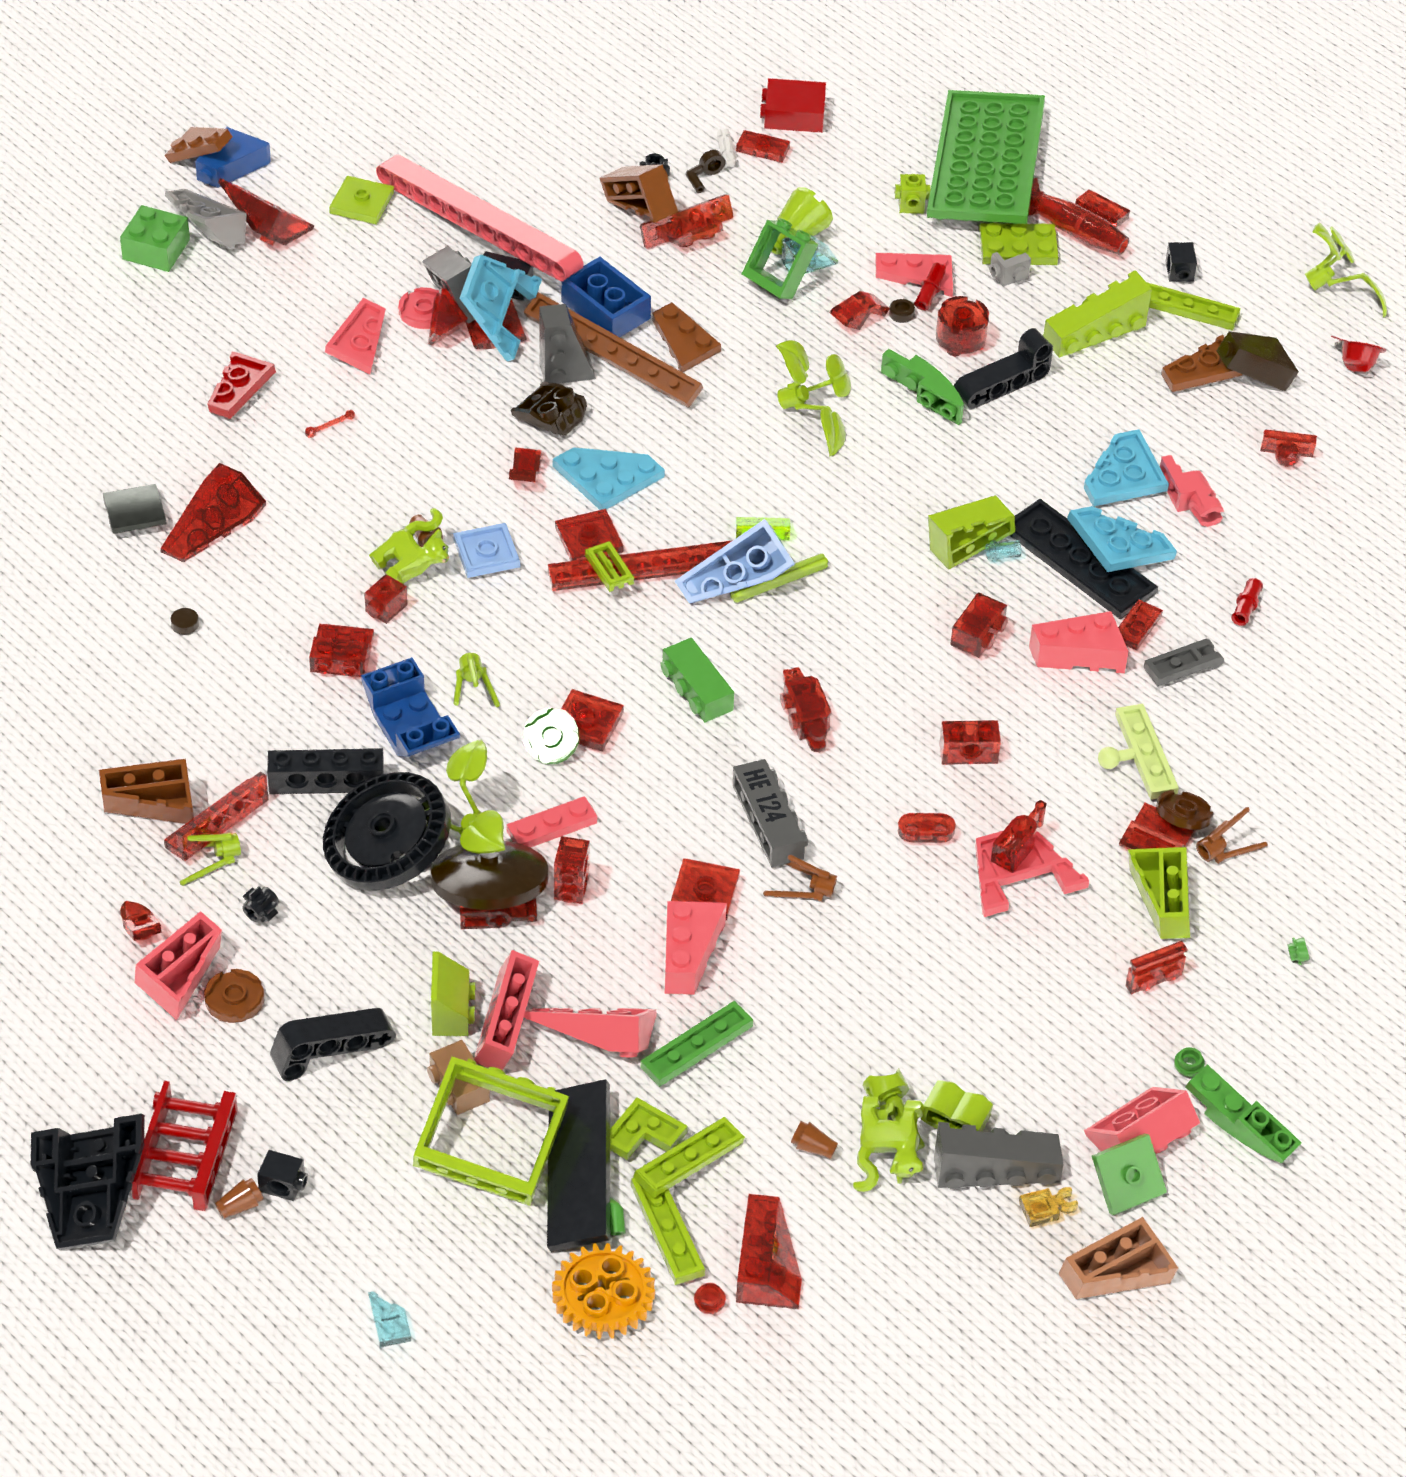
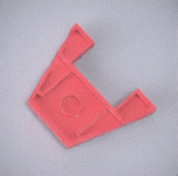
M1030 824L976 838L975 850L981 907L984 917L1008 911L1009 902L1000 886L1052 872L1065 895L1088 888L1089 879L1084 873L1080 875L1073 868V863L1066 857H1060L1053 850L1054 846Z

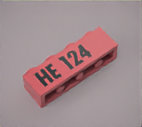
M511 950L501 966L474 1056L477 1064L487 1068L496 1067L503 1070L512 1057L538 968V960Z

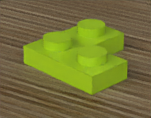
M636 1097L610 1128V1151L628 1160L640 1144L647 1140L667 1152L680 1143L688 1132V1126Z

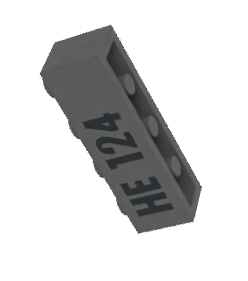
M766 759L734 766L732 786L771 868L791 863L792 861L788 860V855H793L803 860L805 847L808 846L807 835L798 826L795 810H790L788 806L787 794L778 785L775 769H770Z

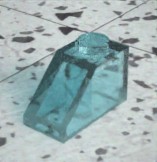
M812 236L810 240L819 245L805 274L838 264V259L828 245ZM790 238L783 239L781 262L789 272L801 245Z

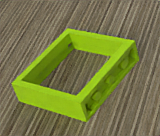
M452 1056L415 1149L413 1166L531 1206L567 1109L569 1096L556 1092L554 1087L543 1088L535 1085L532 1080L525 1077L514 1078L508 1076L499 1068H485L477 1065L472 1059L468 1058L465 1061ZM456 1079L554 1112L528 1182L430 1148Z

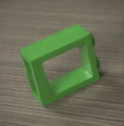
M778 218V220L766 221L743 269L742 275L779 298L793 299L819 244L810 240L812 237L810 234L802 230L796 231L791 228L792 224L789 221ZM780 233L801 245L784 282L763 269Z

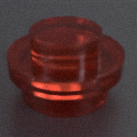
M715 1283L701 1285L694 1294V1304L703 1313L714 1314L721 1311L725 1306V1293Z

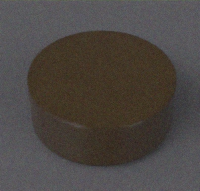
M896 299L891 302L889 316L892 320L906 323L914 318L915 305L911 301Z
M191 608L177 609L171 615V627L178 634H191L199 627L198 614Z

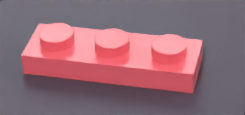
M583 796L506 824V828L512 842L531 848L597 824V815L587 798Z

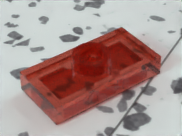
M743 130L736 144V152L783 163L790 149L791 141Z
M1138 599L1118 626L1126 646L1137 651L1161 619L1163 610Z

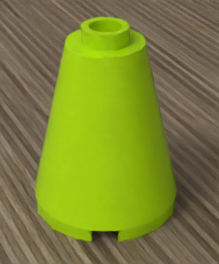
M798 187L791 193L778 218L789 221L792 224L791 228L794 230H802L812 237L828 228L833 221L832 211L823 199L819 202L814 198L816 193L806 187ZM780 233L772 253L785 255L800 244Z

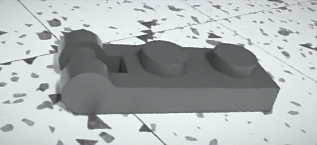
M1206 638L1147 659L1144 662L1143 668L1158 687L1208 668L1217 669L1225 660L1220 652H1215V647L1211 640Z

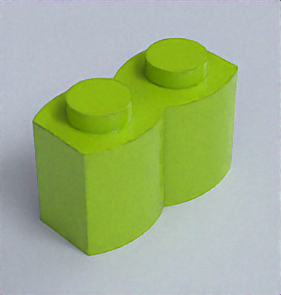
M937 1080L924 1103L925 1112L920 1119L936 1129L938 1128V1122L949 1123L950 1128L962 1129L963 1125L976 1126V1131H983L991 1117L993 1103L981 1094L965 1092L953 1082Z

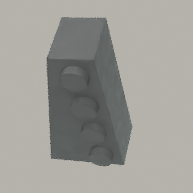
M938 1122L934 1151L938 1188L958 1189L971 1186L987 1188L993 1185L1020 1186L1022 1184L1036 1183L1049 1185L1061 1182L1064 1164L1059 1134L1021 1130L1016 1135L1005 1131L1004 1128L993 1127L991 1132L976 1131V1126L963 1125L962 1129L950 1128L949 1123Z

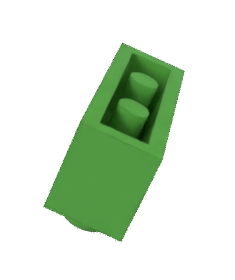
M692 637L663 649L662 662L660 663L663 674L666 677H670L675 684L678 694L686 698L692 712L698 714L704 723L734 710V691Z

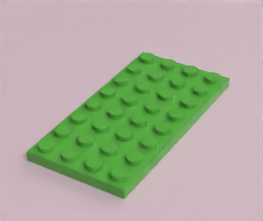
M948 90L927 206V218L1027 224L1045 107V95Z

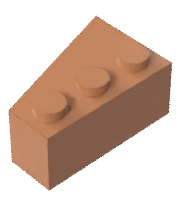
M1141 1217L1066 1257L1058 1274L1075 1299L1169 1284L1176 1274L1178 1266L1144 1217Z

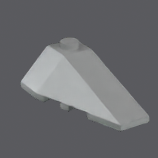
M188 189L165 191V197L181 213L188 217L209 240L219 243V246L223 248H233L235 244L245 243V212Z

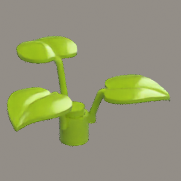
M1322 223L1316 224L1312 233L1320 236L1329 245L1330 254L1316 267L1304 273L1313 289L1317 290L1325 284L1331 287L1337 283L1362 279L1377 293L1382 304L1383 317L1387 315L1385 297L1378 285L1368 274L1360 273L1332 279L1336 275L1331 268L1332 264L1337 260H1341V257L1345 254L1351 263H1354L1355 260L1342 236L1333 226L1330 227L1332 233L1330 236ZM1335 242L1341 246L1340 253Z
M794 340L781 342L775 347L782 354L794 382L778 390V402L783 409L795 407L796 410H821L820 418L829 457L833 456L844 445L846 439V432L840 415L837 412H832L829 406L804 403L809 399L810 391L832 384L836 396H847L851 391V381L845 370L844 363L837 354L829 355L826 359V371L830 379L806 387L801 385L806 382L808 378L806 371L809 369V359L804 347Z
M475 740L454 752L447 763L446 773L448 778L454 782L460 781V787L473 810V813L466 814L462 818L461 827L451 824L450 829L461 835V846L468 852L483 854L504 851V822L502 816L494 810L484 812L478 810L466 786V781H476L482 775L487 763L486 744L482 740Z

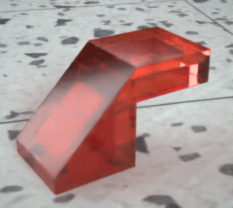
M858 291L833 307L829 313L845 327L861 330L871 313L885 317L890 308L874 294Z
M515 447L513 469L509 471V480L538 482L544 450Z

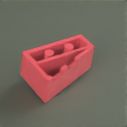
M1111 611L1033 624L1031 628L1029 649L1037 667L1072 670L1073 666L1090 667V671L1097 672L1099 668L1116 669V673L1125 674L1129 651Z
M667 901L665 994H695L706 970L709 957L714 952L717 939L725 927L727 903Z
M200 911L136 964L134 983L172 1017L178 1020L220 949L222 929Z

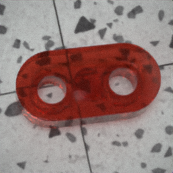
M907 813L900 817L897 832L899 837L907 842L945 843L954 837L956 823L951 816L944 813Z

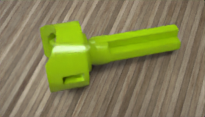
M900 1068L892 1075L868 1076L862 1084L867 1096L879 1098V1106L876 1108L894 1103L895 1114L891 1115L893 1121H899L905 1106L902 1097L909 1091V1086ZM920 1134V1141L917 1151L925 1147V1144Z

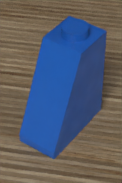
M226 127L225 129H228L233 137L219 152L202 155L195 161L197 180L220 188L268 165L271 162L270 143Z

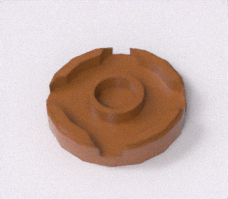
M230 969L231 972L224 974L222 971L208 981L204 990L205 1006L210 1015L219 1021L228 1023L243 1022L253 1018L261 1010L265 1001L262 982L250 971Z

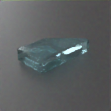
M373 1291L368 1292L380 1348L411 1342V1333L405 1309L395 1303L391 1304L381 1299Z

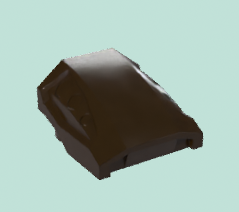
M542 382L540 387L510 411L512 416L518 420H523L535 427L551 431L553 434L567 435L583 421L587 402L583 395L574 393L571 387H565L557 383Z

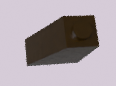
M1229 331L1216 350L1228 369L1282 391H1287L1299 373L1277 337Z

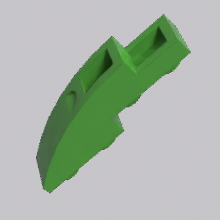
M889 348L882 354V374L916 392V402L924 407L929 408L957 425L962 423L964 403L952 383L937 368L918 355L909 360Z
M1208 1064L1185 1086L1187 1090L1207 1107L1204 1114L1216 1125L1245 1146L1271 1160L1282 1164L1302 1143L1257 1100L1251 1105Z

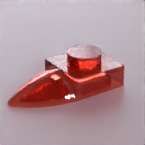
M123 902L120 908L123 928L133 941L146 940L153 935L162 933L161 923L150 909L136 902Z

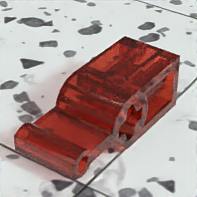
M1042 800L1037 801L1035 808L1028 816H1016L993 842L991 862L1011 873L1018 868L1034 847L1037 828L1042 827L1044 824L1046 802Z
M536 898L524 904L504 909L480 910L460 906L461 930L503 928L512 921H537Z

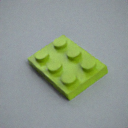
M980 223L979 235L982 264L990 265L992 254L997 252L1003 260L1027 253L1031 258L1030 265H1058L1059 257L1055 224Z

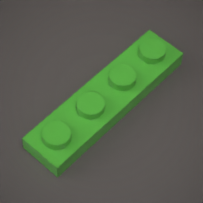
M734 1000L640 1061V1068L661 1087L752 1028L754 1019Z

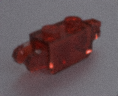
M799 667L785 669L782 675L784 688L783 693H780V703L782 709H787L789 726L791 730L796 731L799 740L806 739L811 751L820 753L826 748L825 739L830 731L832 711L818 678L813 676L805 677Z

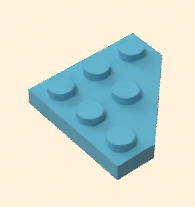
M1140 429L1115 434L1107 450L1102 453L1096 462L1091 475L1089 474L1084 481V490L1093 507L1166 492L1169 486Z
M573 447L552 459V466L601 512L665 477V469L648 454Z
M1093 506L1069 511L1067 519L1107 572L1175 559L1177 550L1164 533L1153 530L1152 533L1137 528L1138 523L1117 516L1116 520L1102 515V510Z

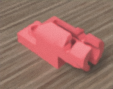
M1172 455L1162 456L1160 468L1169 483L1167 493L1177 512L1190 510L1202 526L1209 527L1220 523L1223 518L1220 513L1224 512L1223 507L1202 472L1189 471L1182 473L1180 465L1175 463Z

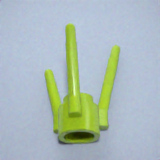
M465 653L459 659L460 669L456 670L457 679L453 704L455 706L459 705L463 679L473 682V686L478 687V680L481 677L495 707H499L500 702L487 675V669L482 666L480 656L476 653Z
M229 832L213 835H190L187 837L188 841L200 842L177 844L175 846L176 850L213 847L216 857L221 856L223 858L182 879L180 885L183 886L224 865L235 863L234 856L241 855L237 834Z

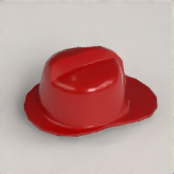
M1330 336L1342 341V360L1347 369L1354 372H1368L1375 366L1380 353L1386 352V349L1377 345L1347 341Z

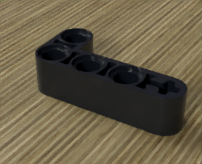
M1030 328L1020 337L1018 352L961 376L955 382L954 387L962 401L970 409L978 408L1043 379L1051 368L1053 345L1036 328Z
M381 1008L292 1020L283 1024L277 1031L270 1056L281 1078L284 1081H293L304 1075L310 1059L383 1048L394 1041L396 1033Z

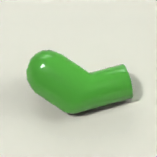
M610 1197V1235H624L626 1230L623 1207Z

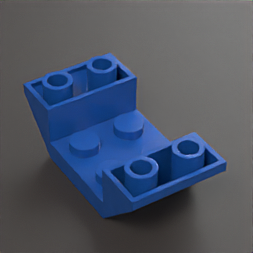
M413 657L361 675V681L373 717L397 756L409 757L460 738V733L449 715L440 717L426 694L424 675Z

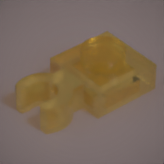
M1064 1187L1055 1195L1051 1194L1049 1188L1020 1195L1019 1204L1029 1227L1059 1220L1060 1211L1066 1214L1076 1212L1078 1201L1067 1202L1064 1200L1071 1198L1072 1188Z

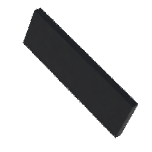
M1041 498L1014 516L1015 533L1009 535L1106 610L1111 611L1118 619L1121 620L1157 594L1158 586L1133 567L1107 572L1069 520Z
M607 1079L555 1090L569 1096L567 1109L548 1157L547 1248L551 1253L610 1240V1084ZM549 1111L548 1127L554 1114L552 1111Z

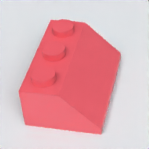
M1151 1087L1085 1129L1084 1133L1100 1151H1104L1144 1133L1149 1134L1155 1154L1166 1150L1168 1144L1173 1140L1188 1136L1191 1133V1129L1200 1124V1120L1187 1090Z

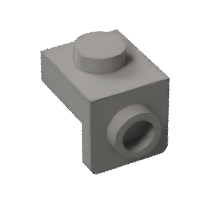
M997 252L993 253L991 264L989 265L990 274L1003 287L1029 278L1031 258L1027 253H1023L1003 260Z

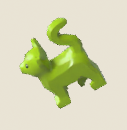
M436 508L430 509V514L433 518L431 521H414L408 524L405 528L393 532L387 541L369 554L371 561L381 570L387 566V562L390 559L395 558L398 561L394 566L389 567L385 573L399 594L403 592V584L421 575L431 564L446 563L449 560V547L441 538L442 532L440 529H437L441 525L443 516ZM436 530L425 545L420 548L413 537L415 532Z
M863 1097L861 1109L862 1130L860 1149L857 1154V1165L866 1173L867 1178L864 1181L854 1182L853 1187L855 1190L866 1192L877 1185L879 1174L877 1167L869 1160L871 1153H896L890 1167V1173L896 1175L898 1184L902 1183L903 1178L912 1177L915 1173L923 1171L924 1163L917 1155L920 1141L917 1120L925 1112L924 1104L921 1101L907 1100L900 1120L892 1121L889 1120V1117L895 1114L894 1103L882 1105L878 1109L876 1108L879 1106L878 1097Z

